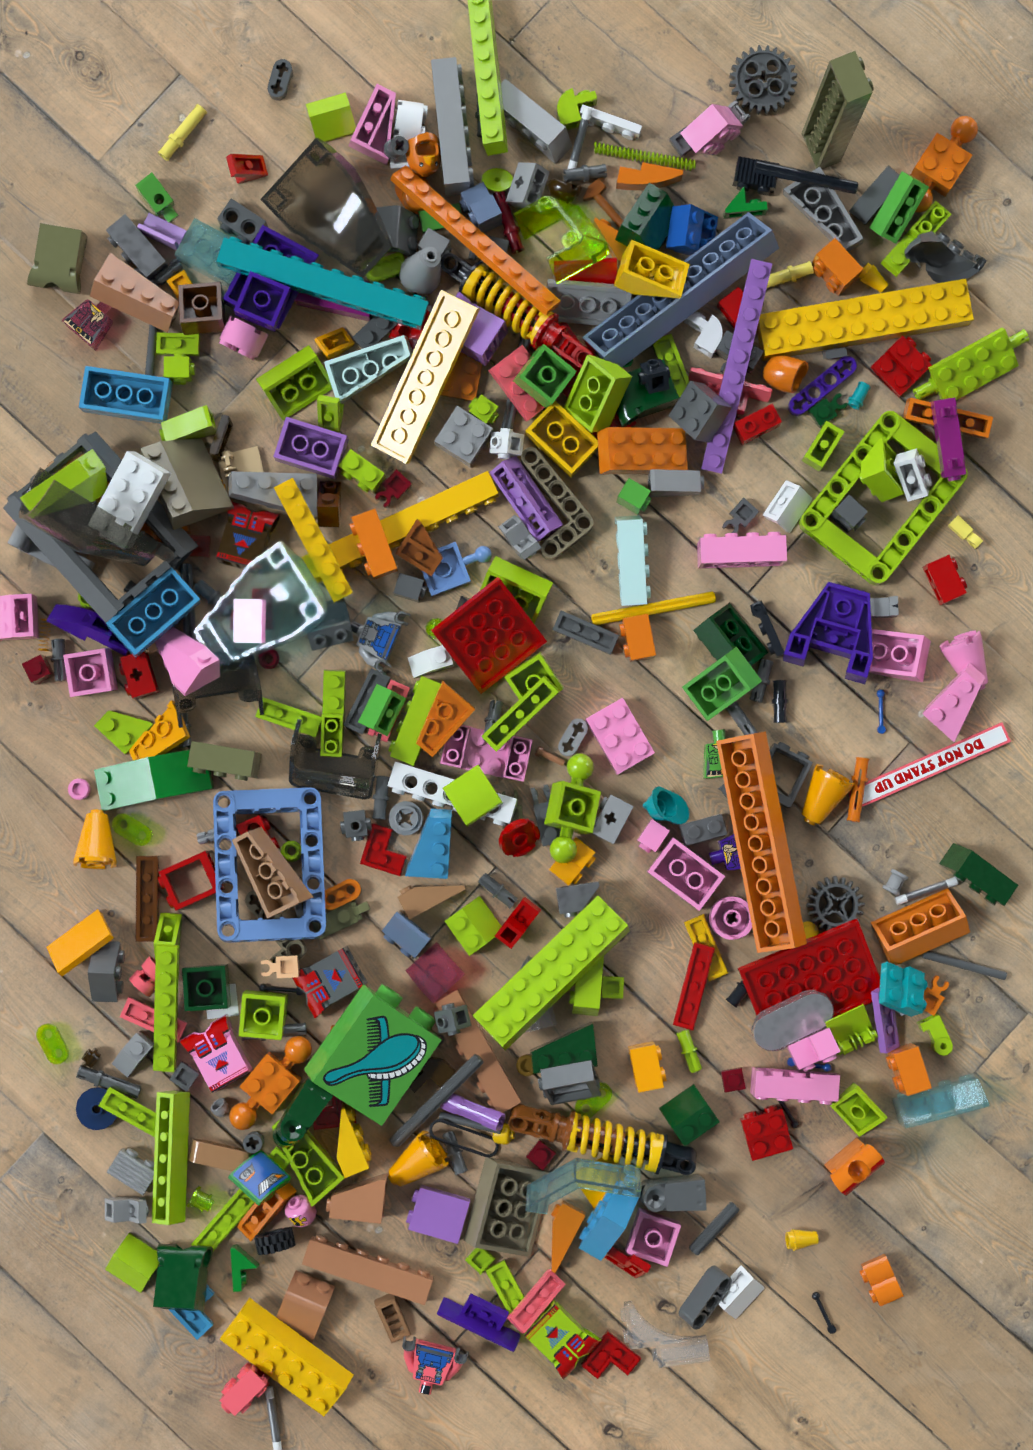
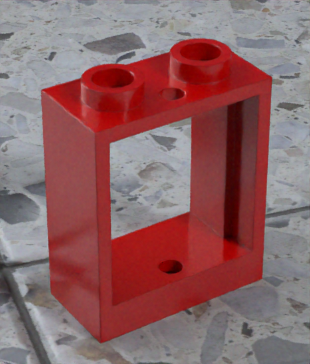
M203 851L159 871V884L162 889L166 888L169 895L166 897L167 902L175 911L216 894L215 865L209 851ZM200 860L212 889L180 903L168 874ZM224 885L221 886V891L225 890Z

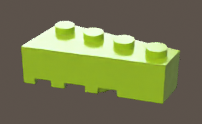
M280 1119L272 1126L273 1131ZM309 1130L293 1146L282 1148L312 1207L345 1178L340 1166Z

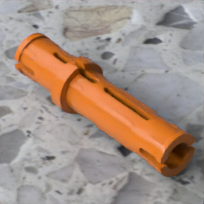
M856 757L854 776H851L854 786L851 790L847 821L860 822L865 784L868 783V778H866L870 760L868 758ZM860 770H862L860 786L858 788ZM859 792L856 810H854L856 793Z

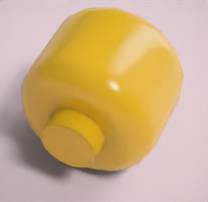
M503 1123L501 1134L493 1133V1141L496 1144L508 1145L515 1138V1132L509 1128L508 1123Z

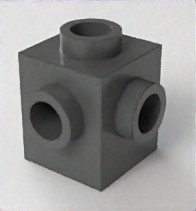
M366 810L343 812L344 821L340 822L342 834H346V838H351L352 842L364 840V836L369 835L368 831H372L371 819L366 817ZM355 822L359 823V828L357 830L353 828V824Z
M454 1003L442 1005V1010L434 1012L439 1033L448 1032V1036L461 1033L460 1029L471 1026L467 1005L455 1006Z

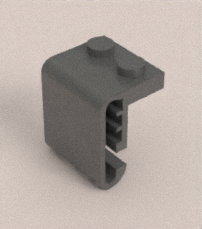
M398 205L359 209L356 252L370 254V250H374L376 253L397 251L410 257L416 253L418 245L419 215Z

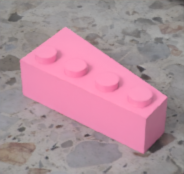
M752 1067L750 1093L756 1099L768 1100V1098H777L778 1101L798 1099V1102L811 1103V1100H818L820 1104L832 1105L833 1101L838 1102L840 1075L837 1073Z

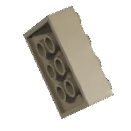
M201 438L160 441L140 448L142 456L171 473L159 495V499L174 530L234 509Z
M486 1157L464 1241L474 1248L530 1257L552 1173L506 1160Z

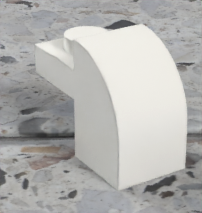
M696 311L685 319L684 323L701 333L693 348L712 358L722 339L721 323L713 314L709 321H706V317Z

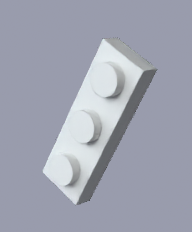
M582 105L580 110L581 118L584 107L592 109L589 126H594L595 124L602 127L606 132L620 133L622 137L628 140L639 139L642 129L641 125Z

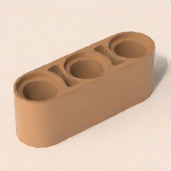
M193 1139L188 1161L234 1171L240 1164L251 1157L253 1153H249L239 1147L203 1139Z

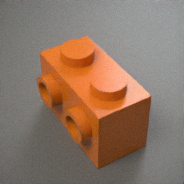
M648 614L623 618V624H619L621 637L625 636L627 645H623L625 658L629 657L630 662L654 658L656 652Z

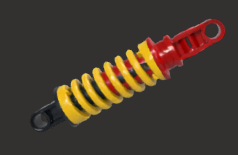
M446 253L441 257L442 270L461 283L459 287L460 293L470 301H476L479 307L485 308L486 311L505 320L507 327L512 326V330L515 333H521L522 338L530 339L534 348L545 344L552 351L555 350L559 355L580 368L583 365L581 360L584 354L588 353L597 357L582 342L568 334L566 326L558 324L559 315L551 311L545 316L535 306H532L527 299L524 300V297L519 292L515 293V289L511 285L506 287L507 282L503 278L497 281L498 274L495 271L488 272L489 267L482 260L472 266L461 257L452 253ZM455 259V267L449 269L448 264L450 260Z

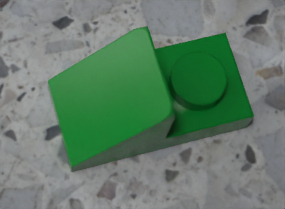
M743 187L726 207L723 214L724 219L743 217L748 212L753 216L766 215L768 210L767 201L761 202V199H753L746 203L745 189Z
M235 1244L230 1248L233 1292H240L248 1282L247 1272H243V1269H255L260 1264L238 1244Z

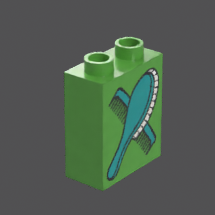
M363 984L304 1070L313 1083L382 1126L435 1051L441 1039L431 1029L436 1023V1019L426 1011L415 1006L409 1014L398 1007L403 998L388 986L381 984L375 992Z

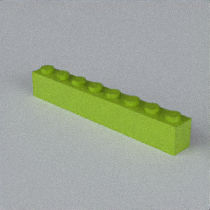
M468 0L483 146L487 156L507 153L508 144L492 0Z

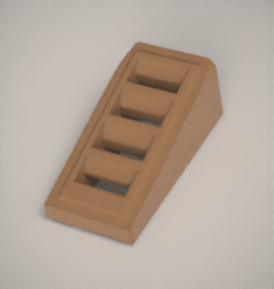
M386 1294L374 1300L375 1308L391 1344L403 1339L404 1336L411 1335L395 1295ZM396 1310L395 1313L385 1317V1314ZM398 1318L400 1319V1321H397L393 1324H388L389 1322L394 1321ZM403 1326L404 1329L392 1333V1330Z

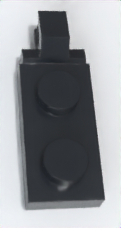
M762 600L750 605L752 616L761 620L758 626L762 635L767 634L770 642L766 644L770 654H775L777 658L783 656L784 650Z

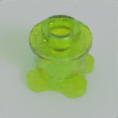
M198 1186L187 1203V1207L189 1208L192 1205L201 1210L200 1213L203 1214L204 1211L209 1212L214 1200L211 1199L212 1194L204 1193L201 1191L202 1187Z

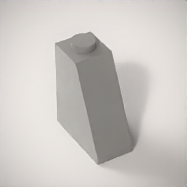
M652 469L648 474V489L651 491L649 497L700 495L701 489H704V476H700V471Z

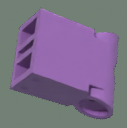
M458 292L455 297L480 309L461 352L486 366L508 333L505 320L471 303L462 293Z

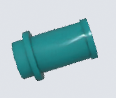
M859 381L852 397L848 398V405L855 410L863 407V401L871 386Z

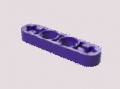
M844 356L792 397L788 404L789 412L794 416H801L854 373L857 367L855 359L850 356ZM842 362H844V363H846V364H847V363H851V366H850V370H851V371H849L848 369H845V370L839 375V373H838L837 371H839V370L843 367V363H842ZM827 374L834 375L836 383L828 385L825 382V376ZM816 387L820 391V396L812 398L809 396L808 390ZM805 397L807 401L801 406L802 410H795L793 408L795 405L794 401L799 403Z

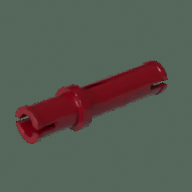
M500 191L501 194L495 192L493 196L502 212L503 234L509 241L512 254H516V251L520 253L525 248L519 235L520 229L516 226L510 206L506 202V192Z

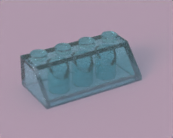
M971 1074L960 1076L959 1081L951 1082V1080L938 1082L936 1087L909 1096L900 1092L897 1093V1097L892 1098L898 1123L904 1128L914 1127L990 1106L979 1079L972 1077Z

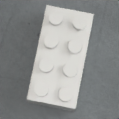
M127 451L86 527L122 549L131 548L171 473L139 453Z

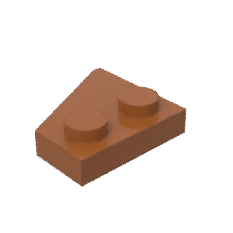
M416 519L397 550L396 555L432 576L443 557L422 522Z

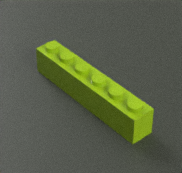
M174 1090L157 1092L152 1223L173 1225L185 1222L190 1092Z

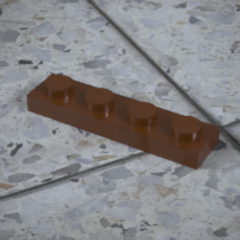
M136 856V942H154L159 913V856Z

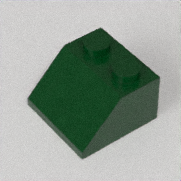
M694 1084L659 1107V1110L684 1147L720 1123Z

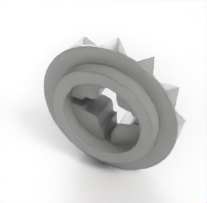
M400 802L390 811V826L400 835H411L417 832L422 825V812L412 802ZM400 811L406 815L413 812L410 817L412 826L406 822L399 825L402 820Z

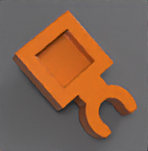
M937 975L932 978L931 989L927 987L924 991V1000L927 1003L924 1011L933 1016L945 998L940 995L941 991H945L949 986V982L945 981L943 986L939 987L937 985L939 976Z

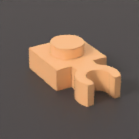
M298 955L276 956V963L268 959L261 961V964H268L270 967L268 972L261 973L262 976H269L276 972L277 978L299 977Z

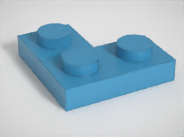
M208 1285L206 1287L205 1302L215 1293ZM169 1310L196 1340L214 1324L203 1311Z

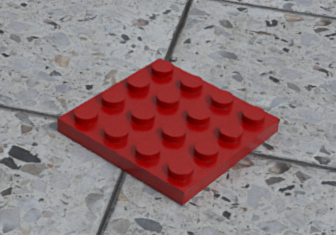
M499 577L431 629L432 633L480 694L547 642Z

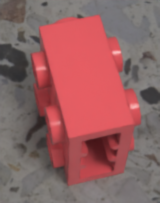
M249 1362L240 1369L237 1375L238 1378L232 1377L221 1391L223 1395L219 1401L221 1402V1407L228 1414L232 1413L234 1416L239 1412L243 1414L251 1406V1402L254 1400L253 1397L259 1398L270 1384L268 1382L270 1377Z

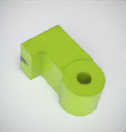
M931 1015L917 1022L921 1031L928 1032L932 1040L931 1048L934 1052L942 1056L951 1053L953 1044L940 1015Z

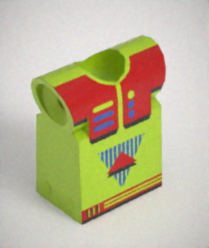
M555 1299L550 1302L524 1333V1336L554 1364L563 1380L576 1368L579 1359L588 1355L602 1341L597 1335L583 1328Z

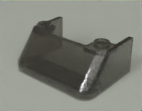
M238 649L213 653L220 660V677L186 696L172 684L179 728L183 727L181 713L193 710L196 707V699L238 692L239 699L244 702L257 701L259 713L264 715L262 690L254 653L251 650Z
M298 719L290 746V784L297 788L310 787L315 788L318 792L363 800L371 798L379 763L382 734L378 733L375 747H362L359 750L358 756L342 753V757L320 756L321 749L317 748L316 739L310 735L301 734L302 720Z

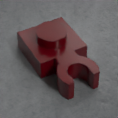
M396 469L382 484L386 490L378 492L375 500L378 501L380 497H386L387 501L383 504V507L387 508L391 504V498L394 496L399 500L412 486V483Z

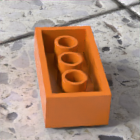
M607 427L597 432L600 474L648 475L652 469L688 470L686 436L682 428Z

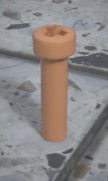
M539 746L536 750V756H542L561 766L564 765V759L543 750V747Z

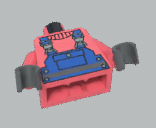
M406 1336L403 1337L404 1360L408 1371L413 1373V1379L421 1381L419 1392L422 1394L430 1395L433 1384L443 1385L444 1381H449L460 1371L469 1355L468 1351L464 1355L461 1354L459 1347L456 1350L453 1347L416 1339V1337H413V1341H407Z

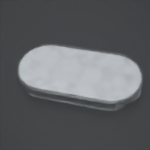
M816 990L804 991L760 1012L754 1019L755 1022L751 1028L752 1037L756 1044L766 1051L782 1050L825 1029V1022L833 1018L834 1007L826 994Z

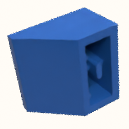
M692 204L672 206L666 248L679 254L692 255L715 238L718 217Z

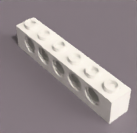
M399 762L394 763L387 785L392 787V792L400 795L408 792L413 794V799L423 802L425 798L433 800V805L442 808L445 807V804L453 806L442 788L454 781V779ZM410 777H416L417 785L414 788L407 786V780ZM430 783H436L438 787L437 792L433 795L427 792V786ZM497 793L503 804L499 806L496 813H487L480 819L485 821V818L489 817L494 819V824L505 827L506 823L510 824L513 820L518 799Z

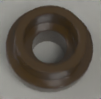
M97 1048L88 1049L81 1058L84 1061L82 1064L84 1067L92 1068L101 1056L97 1052Z

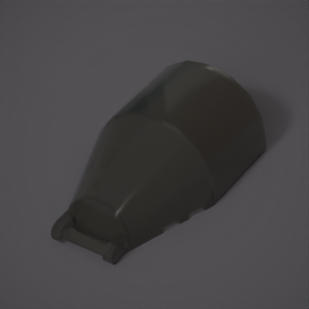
M40 467L26 493L50 478L52 474ZM56 480L52 482L42 499L31 511L21 502L19 509L20 519L75 552L138 566H146L154 556L166 562H170L174 558L173 551L143 530H140L138 535L130 531L132 526L127 523L122 526L115 522L117 517L100 508L97 501L90 502Z

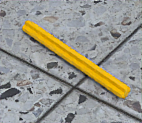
M711 591L591 615V620L594 625L622 621L623 618L648 614L649 616L712 604L716 602L715 593Z

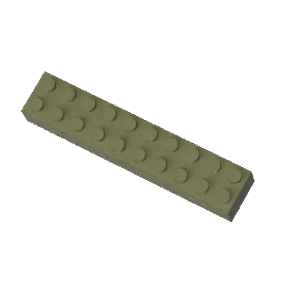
M856 51L829 61L802 130V136L816 169L818 167L824 169L841 162L873 93V83L869 77L866 78L863 59L857 56Z

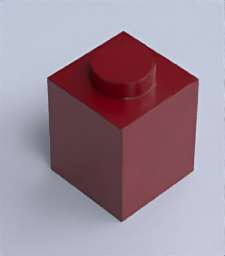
M40 654L22 663L30 682L37 685L55 676L47 657Z

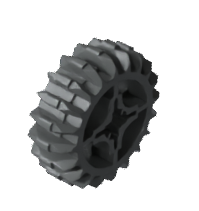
M833 876L831 883L830 879L826 877L824 878L826 885L818 881L817 885L820 889L811 888L812 892L816 894L815 896H807L808 899L813 900V903H807L806 906L813 907V910L809 911L808 915H816L811 921L813 923L820 921L818 924L819 929L826 925L825 931L832 927H837L853 919H857L860 922V919L855 916L856 914H864L863 911L858 910V906L864 907L865 903H858V899H862L863 894H855L859 891V887L851 889L853 881H849L845 885V877H841L838 883L837 876ZM840 887L846 893L835 897L828 889ZM824 894L827 904L820 912L819 900L821 895ZM851 898L852 909L850 914L847 915L844 906L849 901L848 899ZM831 899H834V901L841 900L838 904L840 911L835 908L831 909L833 906ZM831 913H836L843 921L831 923L824 917Z

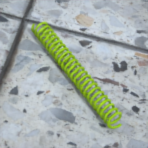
M594 142L595 154L599 150V155L603 151V155H606L607 152V156L611 153V157L615 154L616 158L619 155V158L621 159L623 156L624 160L626 157L630 160L632 155V161H634L636 156V161L640 157V162L644 158V163L648 159L649 164L652 161V164L656 162L657 165L660 163L661 166L664 164L666 167L669 162V167L673 163V168L677 164V169L681 165V169L683 170L685 166L686 171L688 167L690 171H692V168H696L695 159L692 162L691 159L688 161L685 158L683 162V157L679 161V157L675 160V156L671 159V155L667 158L666 154L663 157L662 153L659 156L658 153L655 155L654 152H652L650 157V151L646 156V151L642 155V150L638 154V149L634 153L633 148L630 151V148L626 150L625 147L622 149L621 146L617 151V145L613 150V145L609 149V144L605 148V143L601 147L600 142L598 146L597 142Z

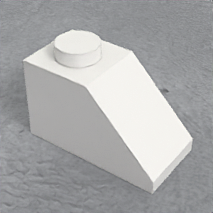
M443 645L408 657L413 678L454 666L452 657Z

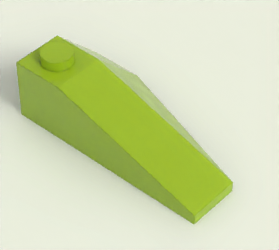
M91 449L21 496L20 499L32 516L84 503H92L104 495L108 487L106 468L95 451Z

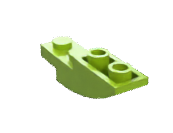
M935 201L880 264L897 277L911 262L905 257L907 246L919 234L930 231L936 233L951 216V213Z
M324 669L320 756L342 757L346 670Z

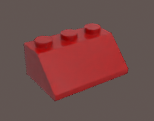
M617 258L553 260V279L604 284L615 283Z

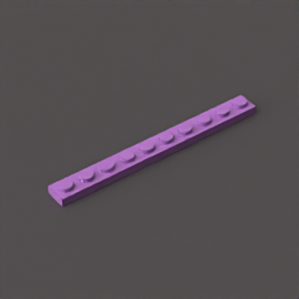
M751 259L719 396L732 409L711 442H707L701 467L703 470L722 474L772 263Z

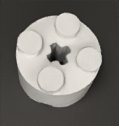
M398 100L393 137L402 136L408 140L425 133V126H422V124H425L428 106L423 103Z

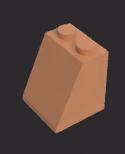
M384 1173L336 1189L327 1199L326 1212H330L329 1218L381 1224L384 1217L388 1174Z

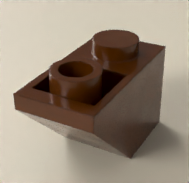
M320 481L317 501L318 526L339 527L341 516V482Z

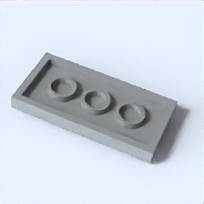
M548 279L547 289L561 300L559 306L552 311L559 315L558 322L599 325L631 301L632 294L614 287V284Z

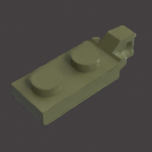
M355 901L349 902L326 913L325 933L319 940L363 919L361 913L370 909L368 902L366 901L358 906ZM312 922L315 931L319 932L321 930L320 923Z

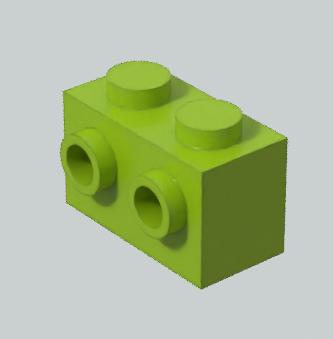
M352 449L348 451L338 465L341 470L340 474L349 481L353 479L358 482L357 486L366 493L370 491L375 494L386 479L383 471Z

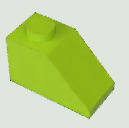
M160 913L154 940L155 961L156 946L158 944L178 945L180 949L182 914Z

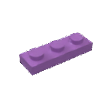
M879 987L871 991L879 1050L880 1053L887 1054L900 1047L895 1010L879 1004Z

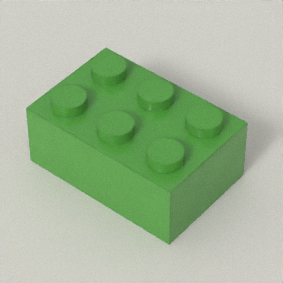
M735 647L682 686V688L706 721H708L752 690L762 680L739 649Z

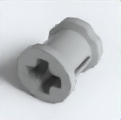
M736 100L728 107L740 123L744 125L749 120L750 115L746 114L739 107V102Z
M891 869L890 872L892 874L887 884L883 885L882 888L900 896L899 891L905 880H908L909 877Z

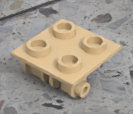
M258 446L234 452L224 451L222 452L221 461L218 462L228 496V476L232 471L264 472Z

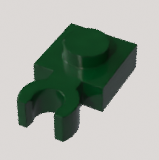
M841 393L836 394L830 403L825 398L808 409L809 414L819 428L826 421L829 422L838 416L835 410L841 411L847 407V402L843 405L837 403V399L842 396Z

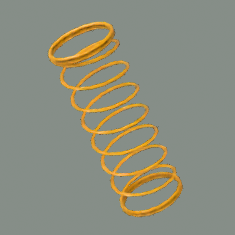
M38 648L39 651H49L47 650L48 648Z

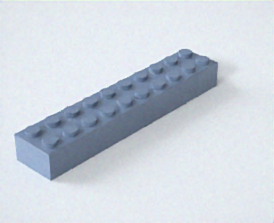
M748 212L684 260V262L690 265L680 299L646 295L636 296L582 337L586 347L593 351L598 358L623 367L749 271L751 259L763 261L778 250L779 246L773 230Z

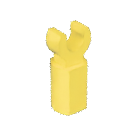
M959 515L948 525L953 532L962 540L965 539L974 549L983 542L979 536L972 532L974 529Z

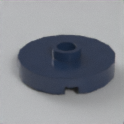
M90 1088L82 1093L77 1100V1118L88 1129H105L117 1119V1116L101 1107L99 1113L94 1111V1106L99 1105L107 1088Z

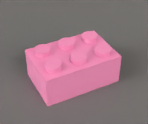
M712 104L680 134L695 153L717 155L725 148L724 144L729 139L732 141L741 133L739 130L744 126L729 107Z
M623 698L585 719L616 775L655 753Z
M675 838L670 839L647 870V873L698 911L701 910L725 877Z

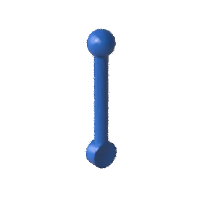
M880 689L876 693L879 697V726L877 727V732L883 734L886 731L885 726H883V697L885 692Z
M792 1057L787 1060L789 1066L795 1065ZM815 1064L816 1067H814L824 1069L826 1072L832 1069L830 1064Z

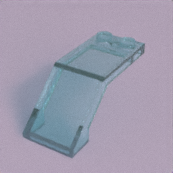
M575 1158L527 1185L526 1211L547 1214L549 1204L578 1188L640 1198V1168H636L633 1165L624 1166Z

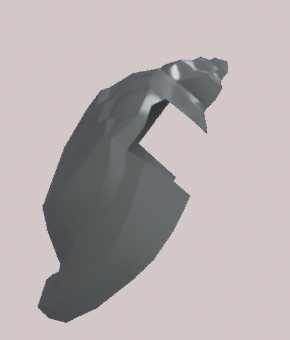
M932 231L919 234L905 249V257L911 262H916L920 268V263H926L928 275L937 283L968 279L979 272L987 262L985 258L978 254L973 255L968 250L964 251V245L956 239L950 241L951 239L942 232L939 235Z

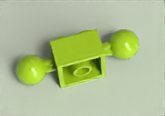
M582 753L573 755L567 762V772L572 777L571 783L559 781L552 784L544 824L561 829L560 836L555 838L550 845V855L558 863H568L576 856L577 846L572 839L573 832L585 835L593 833L601 791L583 787L584 780L588 779L593 773L594 764L589 756Z

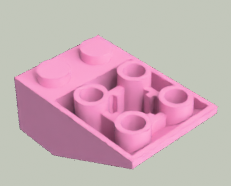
M33 594L0 596V641L38 639L37 596Z

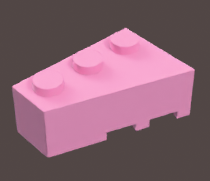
M376 84L353 133L349 147L387 165L389 158L384 153V144L391 140L396 93Z

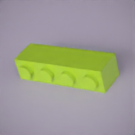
M543 676L481 737L497 752L560 691L546 676Z

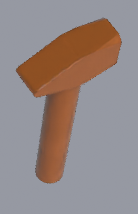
M598 178L589 185L583 196V201L594 199L620 228L624 220L601 195L607 187Z

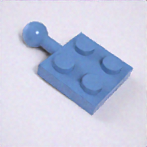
M456 542L438 548L443 559L434 574L430 576L422 571L431 597L470 583L471 580L465 566L476 561L481 563L488 562L492 556L491 550L486 546H480L476 549L475 553L462 558Z

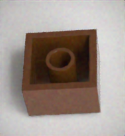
M221 282L178 285L180 325L183 334L223 332L226 321L225 304L223 301L224 291Z

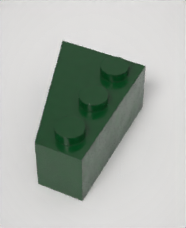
M955 843L951 845L939 863L952 872L956 879L963 883H968L971 890L978 894H984V899L994 906L996 903L1005 906L1019 886L974 851Z
M589 1022L582 1027L531 1049L533 1074L541 1073V1069L589 1060L592 1061L594 1067H598L593 1023Z

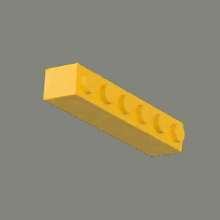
M294 478L273 487L333 602L352 594L353 591Z

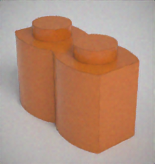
M885 1254L861 1264L863 1270L859 1272L864 1283L869 1282L872 1290L868 1292L873 1303L878 1302L881 1307L904 1297Z

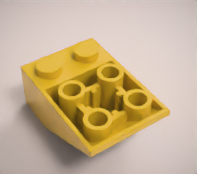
M342 1102L337 1161L344 1177L347 1178L369 1169L372 1152L369 1144H364L363 1142L364 1132L360 1123H354V1116H356L354 1108Z

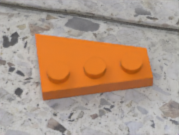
M443 680L416 741V744L432 757L475 710L470 703Z

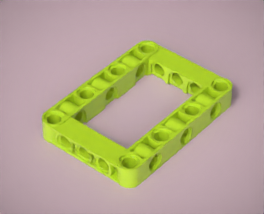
M886 411L879 417L803 513L799 520V527L869 584L881 585L890 577L964 483L968 476L967 468L966 474L961 475L960 480L948 481V477L942 478L937 444L896 412ZM884 419L892 420L893 427H886ZM883 438L886 442L888 440L895 441L905 449L904 452L917 449L919 455H923L925 465L935 472L939 479L929 491L928 496L920 501L910 517L886 544L884 550L876 558L827 518L859 478L862 460L858 458V452L863 451L868 454L876 442ZM832 485H840L842 492L839 494L834 493L831 488ZM926 503H930L933 505V513H929L925 510ZM806 517L814 518L816 525L813 527L808 526L805 522ZM899 536H904L908 539L907 546H902L899 543ZM873 569H879L882 572L881 579L874 578L872 574Z

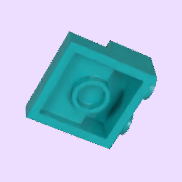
M890 962L882 963L879 1004L910 1017L923 1013L927 1005L924 1000V991L928 985L927 980H925V973L910 966L901 968Z

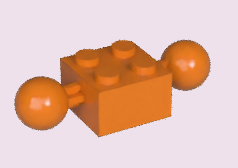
M960 116L954 120L951 125L952 138L950 140L936 133L911 172V176L929 186L915 211L916 213L929 209L933 201L931 193L933 189L946 197L972 157L971 153L961 148L963 143L971 142L977 135L978 125L972 117Z
M302 1036L290 1038L285 1045V1056L282 1060L278 1059L270 1051L264 1056L239 1086L250 1098L246 1103H238L232 1107L229 1119L233 1127L238 1130L250 1129L256 1122V1110L260 1105L271 1114L278 1109L302 1080L291 1068L295 1063H303L310 1058L312 1046L308 1039Z

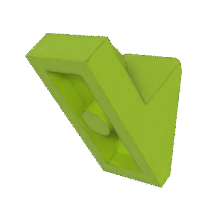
M318 396V427L340 433L344 404H340V398Z

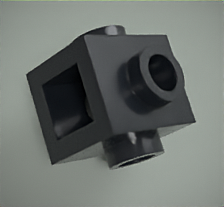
M650 359L645 363H640L641 372H638L639 382L645 386L649 394L670 389V370L668 366L663 364L661 359Z

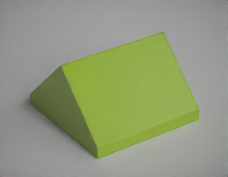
M346 92L306 104L317 145L353 135L356 125Z
M854 1082L839 1095L838 1102L833 1101L832 1105H830L859 1137L888 1118Z
M129 1232L113 1254L105 1270L141 1293L159 1266L157 1250Z

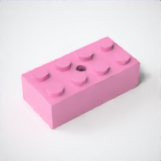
M752 532L738 537V533H727L725 537H717L716 534H704V537L700 538L697 543L698 569L783 566L787 561L786 535H781V532H768L766 536H759V533Z

